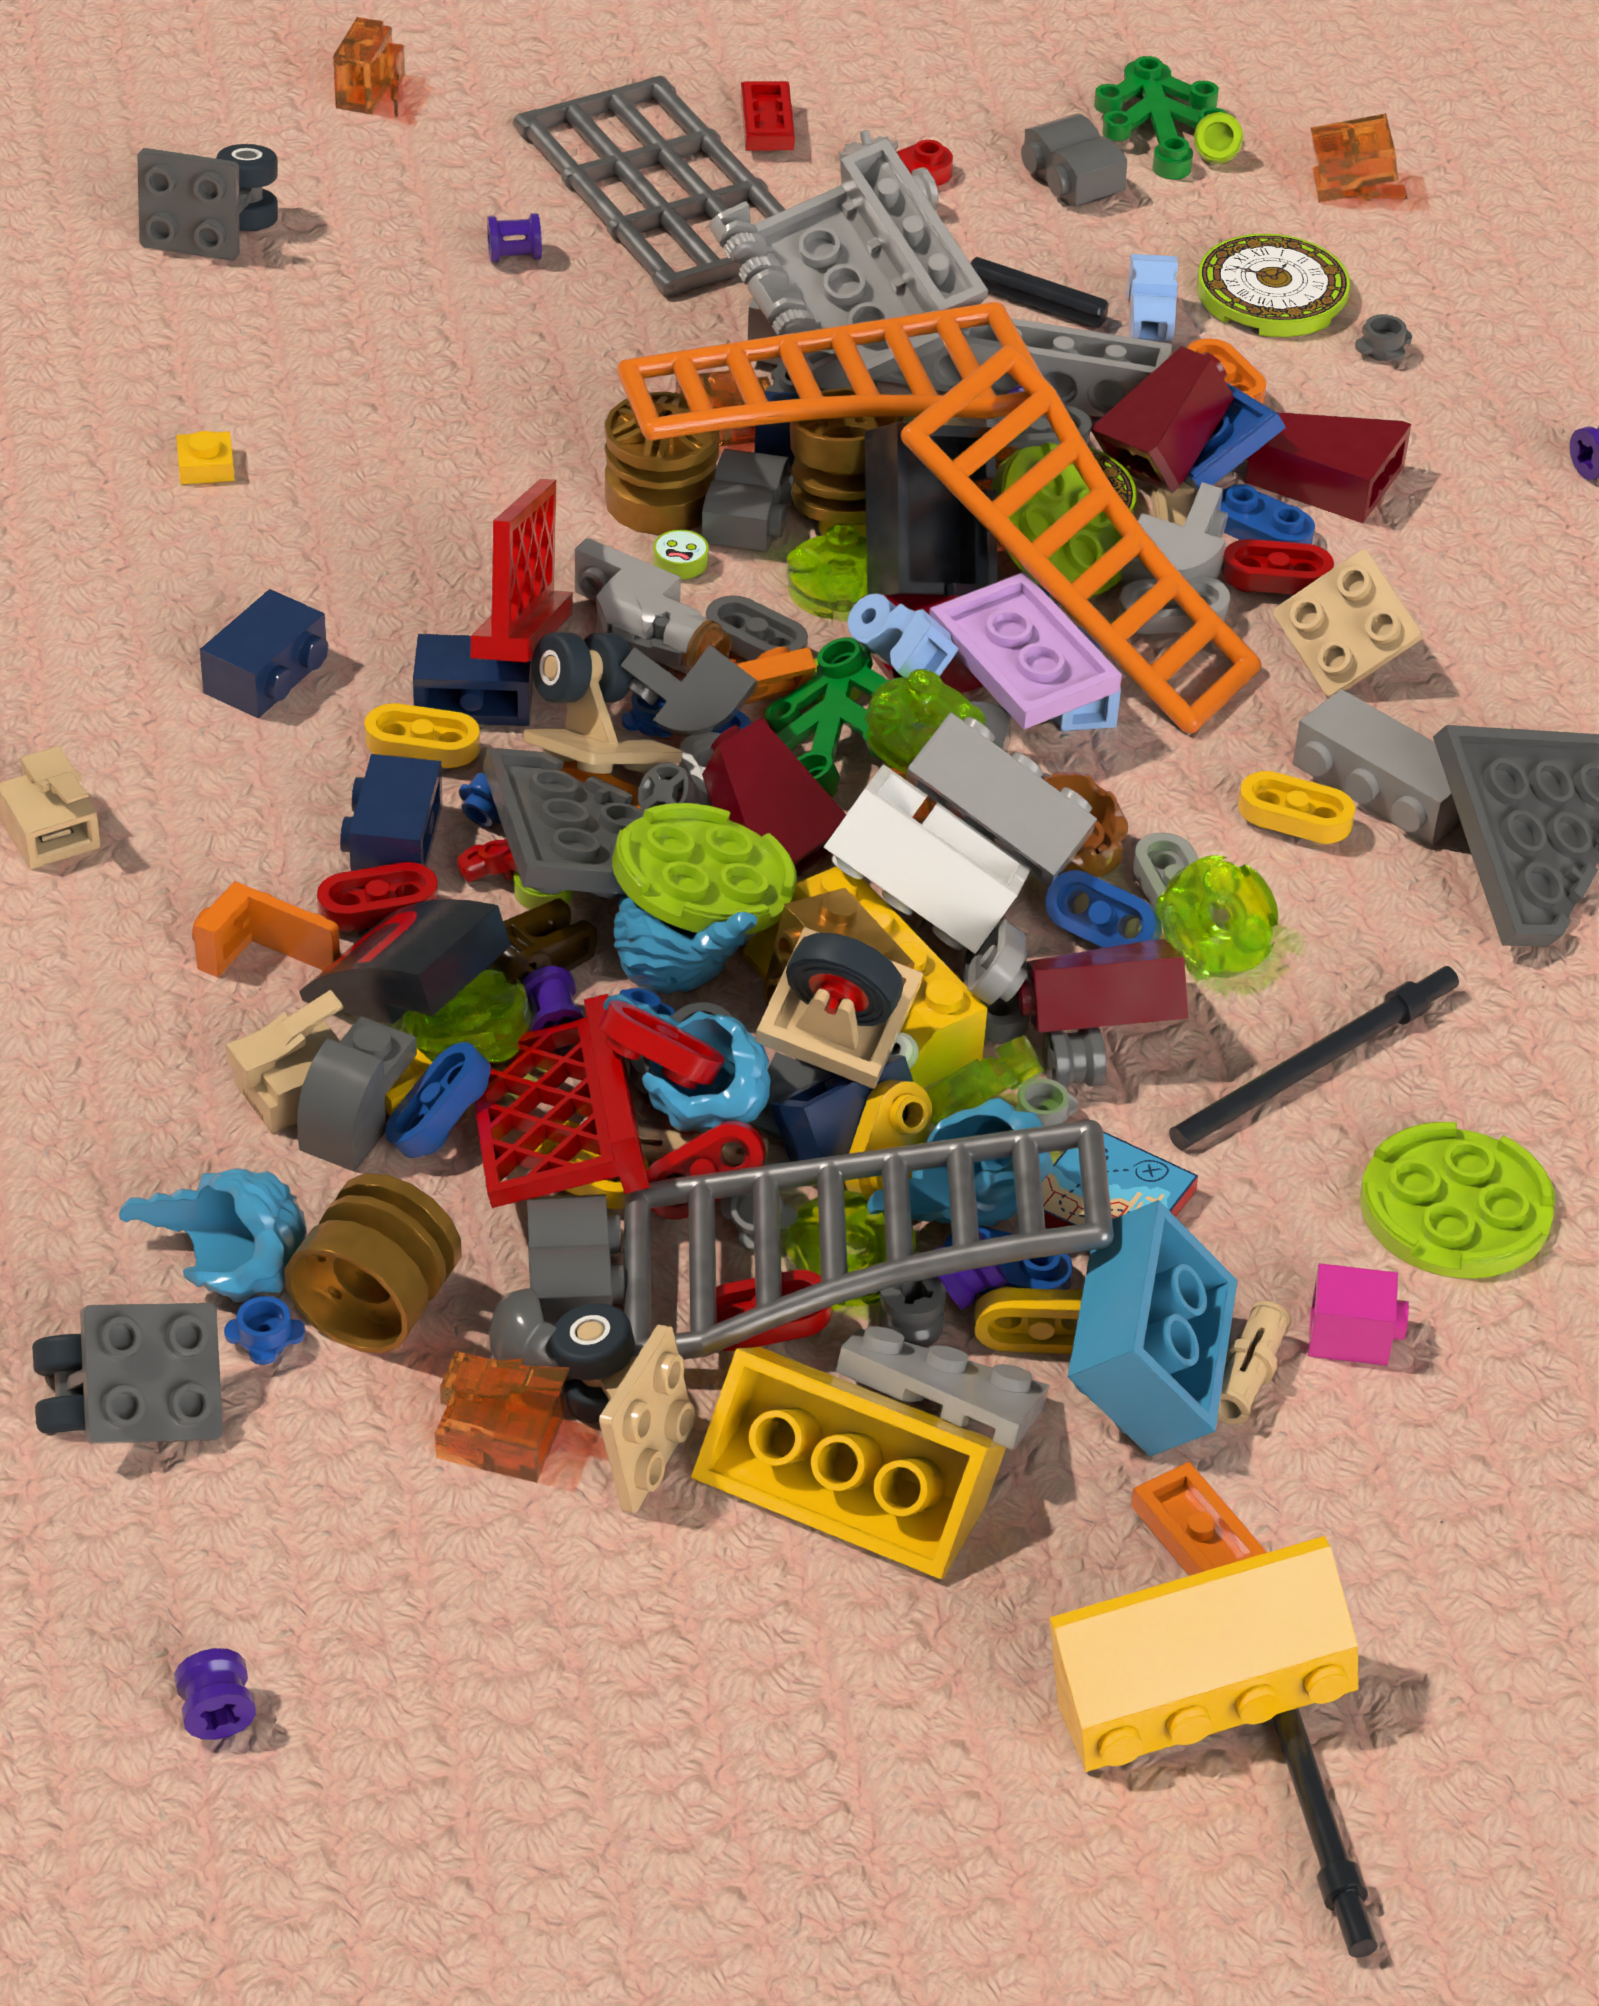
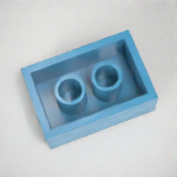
M1159 1200L1112 1219L1114 1234L1112 1243L1103 1249L1090 1250L1067 1376L1082 1394L1087 1395L1116 1424L1122 1433L1127 1434L1149 1456L1216 1431L1238 1281Z

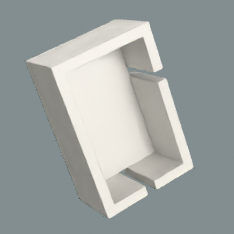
M883 764L824 848L834 854L832 861L843 872L856 879H862L865 876L884 889L882 896L894 908L908 915L915 911L934 925L932 931L941 941L957 950H962L965 946L976 954L1017 897L1031 868L938 802L923 824L917 822L912 817L928 795Z

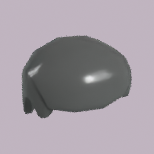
M531 1288L507 1293L498 1302L489 1329L490 1349L498 1370L510 1384L524 1390H540L561 1386L574 1378L561 1371L556 1363L551 1346V1336L555 1332L556 1327L551 1323L544 1322L539 1299L534 1289Z

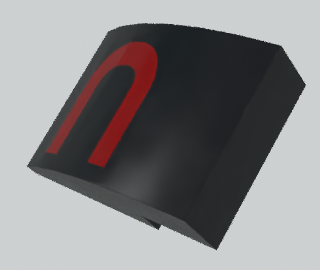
M443 899L411 904L396 910L372 927L334 962L299 991L302 1001L310 1003L331 990L343 1005V1009L340 1011L393 1025L409 1010L434 1016L511 946L499 906L472 900Z

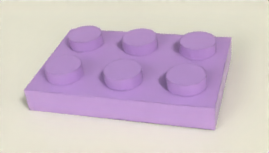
M1026 572L930 608L929 615L951 634V641L959 648L955 655L1023 730L1117 693L1120 690L1122 674Z

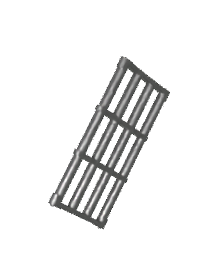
M664 76L648 78L644 81L537 110H530L516 115L513 119V126L525 139L533 142L561 174V179L569 188H574L607 225V232L614 239H619L653 277V283L666 297L676 296L693 289L740 276L738 273L742 264L733 263L728 257L720 259L685 220L708 214L713 219L717 214L729 209V207L736 206L745 201H751L766 218L786 210L768 191V185L762 179L756 178L722 143L721 136L716 130L709 129L676 94L675 87ZM655 99L688 135L665 140L633 105ZM613 111L640 140L644 147L622 153L590 116ZM569 122L601 159L578 165L546 128ZM705 152L730 178L734 185L712 190L687 164L683 157ZM662 164L691 197L668 203L639 170ZM618 176L647 209L623 215L595 182ZM664 227L699 266L675 272L640 233Z

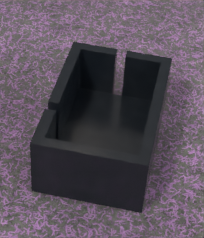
M896 422L865 431L867 595L877 593L885 595L963 596L997 583V539L902 442L901 431L909 423ZM942 425L929 437L953 461L991 428ZM996 455L969 476L974 483L996 478ZM996 489L981 490L991 501L996 499Z

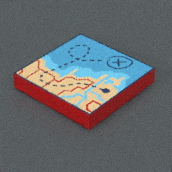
M1103 1131L1112 1219L1157 1200L1176 1217L1196 1192L1198 1175ZM1078 1148L1067 1149L1053 1164L1054 1169L1045 1176L1044 1181L1041 1183L1045 1228L1047 1229L1085 1224Z

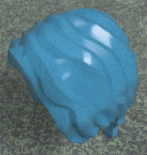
M621 895L616 902L620 911L615 915L614 938L616 940L614 947L618 951L622 969L630 981L639 988L668 994L676 991L689 992L710 981L725 968V962L728 960V957L732 956L739 946L744 945L745 932L756 926L757 916L747 912H737L725 922H714L707 929L696 933L676 927L654 917L638 906L628 895Z
M622 994L609 996L603 1004L605 1010H607L610 1002L613 1000L634 1005L706 1042L725 1058V1062L713 1084L705 1085L698 1083L696 1089L685 1088L671 1081L662 1073L663 1066L650 1060V1068L642 1077L643 1085L649 1092L653 1108L666 1114L669 1117L671 1126L678 1131L704 1133L718 1124L727 1121H740L747 1124L755 1120L765 1108L770 1096L771 1079L767 1070L770 1061L764 1045L756 1043L755 1037L747 1031L745 1025L738 1019L720 1014L709 1015L698 1011L678 1024L675 1019L668 1015L657 1014L648 1004L636 1005L631 999Z
M1001 1098L989 1099L976 1108L959 1111L939 1121L929 1136L927 1143L1041 1127L1043 1125L1037 1113L1016 1111L1014 1106ZM1049 1152L1039 1153L1041 1183L1044 1181L1045 1176L1054 1169ZM1013 1157L974 1162L978 1226H995L999 1221L1012 1218L1017 1212ZM947 1166L912 1171V1178L909 1179L911 1221L931 1222L935 1220L940 1223H951ZM883 1190L875 1191L869 1198L867 1208L870 1214L882 1213L884 1215Z
M234 1168L218 1173H203L196 1191L181 1188L170 1195L156 1192L148 1199L130 1197L121 1206L119 1218L124 1222L140 1220L155 1227H165L177 1232L184 1230L188 1233L194 1246L196 1265L183 1270L184 1278L197 1287L205 1286L208 1291L229 1296L234 1302H245L257 1293L281 1292L285 1286L284 1269L307 1236L304 1211L299 1208L296 1202L297 1196L290 1193V1188L287 1184L280 1182L276 1175L268 1171L255 1173L247 1169Z

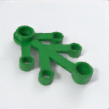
M1142 56L1128 63L1124 69V81L1118 85L1102 84L1095 90L1094 107L1097 111L1105 114L1102 127L1104 137L1113 141L1126 140L1131 136V131L1151 118L1158 140V145L1154 149L1152 169L1156 175L1170 180L1187 177L1191 173L1193 151L1189 147V142L1185 138L1178 136L1173 119L1196 129L1198 123L1209 114L1217 112L1227 114L1223 109L1216 107L1219 87L1215 83L1196 81L1190 85L1172 77L1171 69L1160 59L1152 56ZM1164 92L1188 101L1191 107L1165 96ZM1134 96L1142 98L1141 101L1127 111H1121L1123 103Z
M851 637L835 639L826 644L817 655V674L785 698L770 703L764 711L769 727L790 751L816 731L811 752L805 753L797 759L831 798L837 794L840 775L834 764V759L843 724L863 736L871 755L885 757L896 752L902 745L901 735L892 718L901 716L911 706V700L904 684L897 680L889 681L872 670L873 659L870 652ZM853 687L872 696L878 714L882 719L849 698ZM825 694L824 700L805 714H801V709Z

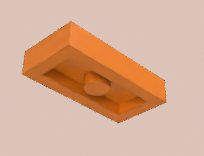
M777 647L764 652L758 659L738 664L736 660L729 659L757 680L758 687L745 704L788 695L811 679L817 668L810 647L790 651L788 647Z
M1190 1461L1133 1488L1130 1506L1189 1576L1268 1553Z

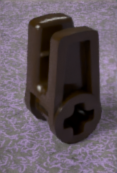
M561 898L554 899L503 921L511 946L491 963L483 973L495 974L501 980L502 989L515 1000H522L520 986L524 978L531 972L549 966L562 967L567 971H571L590 960L596 950L597 929L587 920L571 924V909L569 905Z

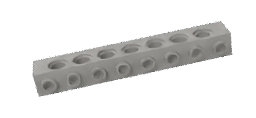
M752 298L748 312V340L777 336L772 324L768 322L758 304ZM1011 318L1043 377L1056 390L1063 404L1076 407L1084 411L1088 416L1103 417L1168 359L1172 353V344ZM990 325L961 329L979 365L1002 348ZM945 346L920 358L935 390L948 392L962 381ZM781 357L761 361L778 366ZM900 368L875 379L877 383L890 382L908 385ZM1008 372L991 385L995 395L1007 394L1011 389L1020 386Z

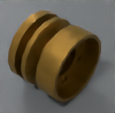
M850 387L821 391L823 397L855 395ZM879 391L880 395H888L887 393ZM855 417L790 422V445L795 456L791 468L794 479L792 500L797 510L811 519L830 524L854 525L866 523L865 431L896 422L906 423L905 417Z
M666 391L649 392L659 417L691 412L683 394ZM628 398L624 399L610 410L605 421V456L607 460L605 468V501L608 512L618 523L636 532L661 535L672 530H692L702 525V510L705 497L711 482L715 478L720 430L651 441L643 436Z
M364 1173L346 1182L336 1199L325 1211L319 1221V1225L312 1228L292 1255L284 1269L285 1286L295 1307L316 1329L339 1344L360 1352L385 1353L401 1346L429 1305V1301L433 1300L462 1258L461 1237L451 1217L432 1197L413 1184L387 1174Z

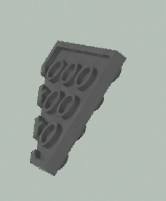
M1446 725L1433 736L1501 944L1502 946L1549 947L1563 936L1571 921L1568 919L1575 904L1583 899L1598 871L1596 865L1599 862V734Z
M487 747L483 770L522 886L546 894H556L562 890L591 892L603 898H617L621 895H627L614 875L612 856L619 831L626 828L633 821L643 817L644 811L630 805L632 794L595 776L586 779L585 784L562 771L564 761L545 752Z

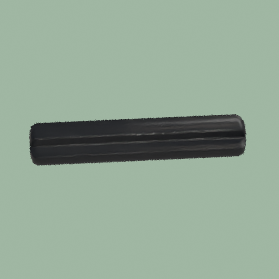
M975 257L970 263L988 289V293L1093 328H1100L1107 318L1109 303L1106 299L980 257Z

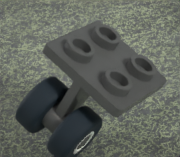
M255 144L231 145L220 150L216 158L143 148L137 155L139 243L143 247L233 261L240 253L239 230H263L274 225L278 219L277 197L272 192L263 189L264 186L272 184L278 176L277 155L267 147Z
M212 1303L88 1305L80 1311L81 1333L44 1337L33 1343V1369L35 1373L42 1376H54L55 1397L40 1400L35 1406L37 1429L42 1433L85 1430L86 1440L89 1444L216 1440L223 1435L217 1309Z

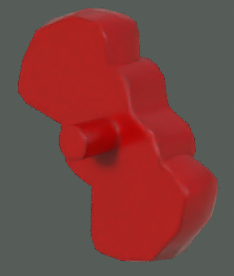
M507 838L504 840H493L484 845H475L466 849L458 857L459 873L468 883L487 874L496 875L503 873L506 881L514 879V872L517 871Z

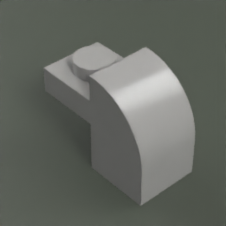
M1203 482L1184 526L1141 513L1138 521L1185 579L1200 575L1217 579L1223 567L1226 539H1222L1228 519V513L1221 511L1223 488ZM1135 556L1122 568L1121 587H1125L1137 580L1155 578L1139 558Z

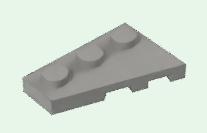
M878 1326L867 1327L865 1330L858 1328L841 1346L836 1372L901 1401L916 1402L922 1401L925 1398L938 1403V1407L942 1411L941 1419L959 1427L967 1426L969 1421H979L995 1428L993 1442L1011 1450L1015 1449L1044 1410L1049 1384L1032 1380V1374L1023 1368L1007 1364L995 1365L993 1368L968 1361V1355L959 1349L943 1345L931 1346L928 1349L904 1342V1336L901 1333Z

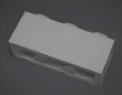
M1340 689L1299 721L1293 757L1294 766L1328 786L1343 791L1355 802L1430 846H1433L1461 823L1435 742L1343 689Z
M951 712L907 768L906 780L928 795L926 798L936 805L938 802L1031 868L1029 874L1049 888L1092 834L1097 818L1090 814L1092 810L1091 805L1075 791L1066 787L1058 791L1041 778L1044 774L1042 769L1027 756L1019 752H1015L1010 756L993 743L995 740L993 733L976 719L966 717L962 721Z

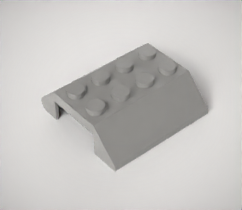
M887 138L841 158V185L755 224H751L750 209L747 201L717 214L710 223L709 228L720 246L724 248L723 250L728 259L733 263L742 264L738 274L744 284L748 285L749 292L768 322L772 324L777 336L978 305L988 297V289ZM938 333L908 337L919 359L940 350L944 346ZM886 341L856 346L873 380L899 368ZM833 349L803 354L819 388H852Z

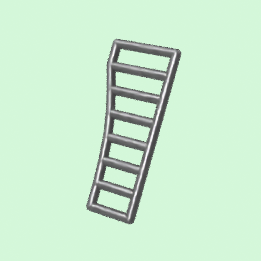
M1083 1120L649 1182L650 1188L624 1195V1313L631 1323L635 1339L633 1355L637 1357L651 1336L650 1208L688 1203L690 1332L674 1334L678 1354L682 1356L683 1360L706 1357L765 1331L835 1304L898 1285L987 1266L1106 1248L1112 1243L1114 1234L1103 1129L1094 1120ZM1078 1148L1085 1224L1045 1229L1039 1153ZM1013 1157L1019 1234L979 1241L973 1163ZM947 1166L953 1246L913 1254L908 1172ZM882 1176L887 1261L848 1273L844 1181ZM817 1185L821 1282L782 1297L779 1190ZM753 1194L756 1307L717 1323L715 1199Z

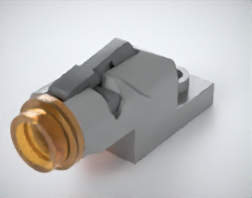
M586 538L575 548V593L596 601L597 632L616 633L627 641L631 650L635 647L656 663L664 664L685 674L689 673L709 645L728 658L732 645L731 635L723 631L720 623L707 619L692 607L680 603V576L590 538Z

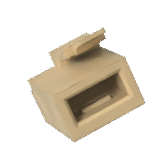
M60 745L20 757L22 776L0 782V820L29 869L32 870L101 848L97 812L88 799V792L79 783V781H82L81 773L71 765Z
M331 990L290 1016L284 1011L270 1024L260 1030L226 1044L227 1062L234 1070L235 1085L242 1095L245 1096V1099L249 1100L250 1106L252 1105L253 1110H256V1114L260 1115V1119L263 1120L271 1134L297 1124V1110L302 1086L315 1055L327 1038L340 1042L339 1038L325 1022L327 1018L343 1009L342 1003Z

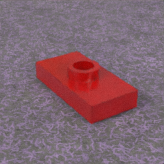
M741 82L745 151L794 150L795 132L789 82Z

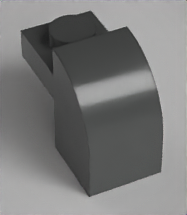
M711 645L708 646L682 682L635 647L621 664V667L633 676V679L627 685L632 693L650 706H653L658 698L665 703L653 719L655 725L668 733L683 737L715 732L721 729L736 716L758 687L755 678Z
M360 1016L340 1042L327 1038L315 1055L302 1086L297 1110L299 1150L355 1172L385 1134V1095L416 1057V1037Z

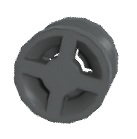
M671 762L661 763L650 769L643 777L638 789V801L642 811L651 807L678 802L712 806L704 780L689 774L683 767ZM682 791V797L679 802L677 795Z
M1082 1028L1073 1033H1066L1063 1030L1044 1032L1043 1061L1046 1078L1060 1083L1066 1089L1072 1082L1081 1081L1090 1087L1104 1085L1106 1080V1053L1100 1028Z
M939 1276L880 1291L882 1306L879 1311L878 1327L895 1330L904 1336V1342L927 1348L937 1342L943 1333V1309L945 1307L947 1291Z

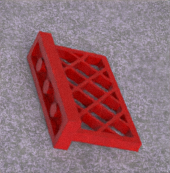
M539 479L493 520L491 616L471 635L470 658L529 662L533 658L534 650L541 638L549 633L556 632L573 614V592L554 591L557 480Z
M608 993L584 999L586 1018L474 1046L489 1061L490 1065L508 1060L514 1061L503 1072L491 1069L487 1089L475 1102L486 1189L492 1208L619 1176L624 1194L650 1188L625 1057L616 1053L605 1044L607 1035L599 1027V1023L606 1012L603 1004L609 997ZM578 1043L564 1057L552 1053L556 1048ZM535 1067L547 1070L536 1082L524 1079ZM568 1077L581 1080L571 1092L557 1089ZM506 1093L520 1096L508 1108L495 1104ZM540 1103L554 1106L542 1118L529 1114ZM574 1113L588 1117L577 1128L563 1125ZM512 1129L526 1132L514 1144L500 1141ZM546 1139L560 1143L548 1155L535 1151ZM581 1150L601 1155V1157L577 1163L569 1162ZM518 1165L531 1169L525 1176L502 1181Z

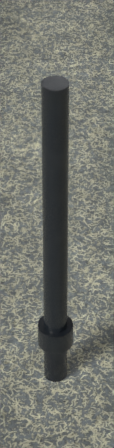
M1444 966L1417 983L1406 981L1385 995V1002L1170 1128L1169 1135L1172 1143L1180 1150L1188 1148L1397 1022L1402 1025L1408 1024L1426 1013L1429 1003L1459 985L1458 975L1451 967Z
M1299 1708L1276 1714L1272 1721L1321 1867L1317 1874V1882L1324 1904L1327 1909L1336 1913L1349 1955L1355 1958L1368 1956L1377 1949L1378 1945L1363 1903L1368 1897V1891L1360 1867L1356 1862L1350 1861Z

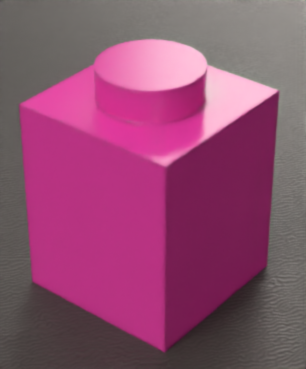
M1319 1263L1310 1307L1308 1356L1388 1366L1393 1339L1405 1340L1408 1324L1409 1301L1397 1300L1398 1272Z

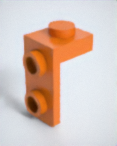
M236 881L210 907L204 908L198 914L192 928L197 969L217 978L252 941L320 970H324L340 956L339 927L335 922L326 919L322 915L311 913L277 899L269 893L260 892Z

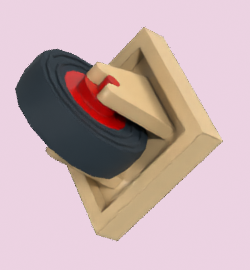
M804 927L757 1028L755 1042L875 1089L921 986L923 973L889 960L875 948L857 939L836 933H819Z

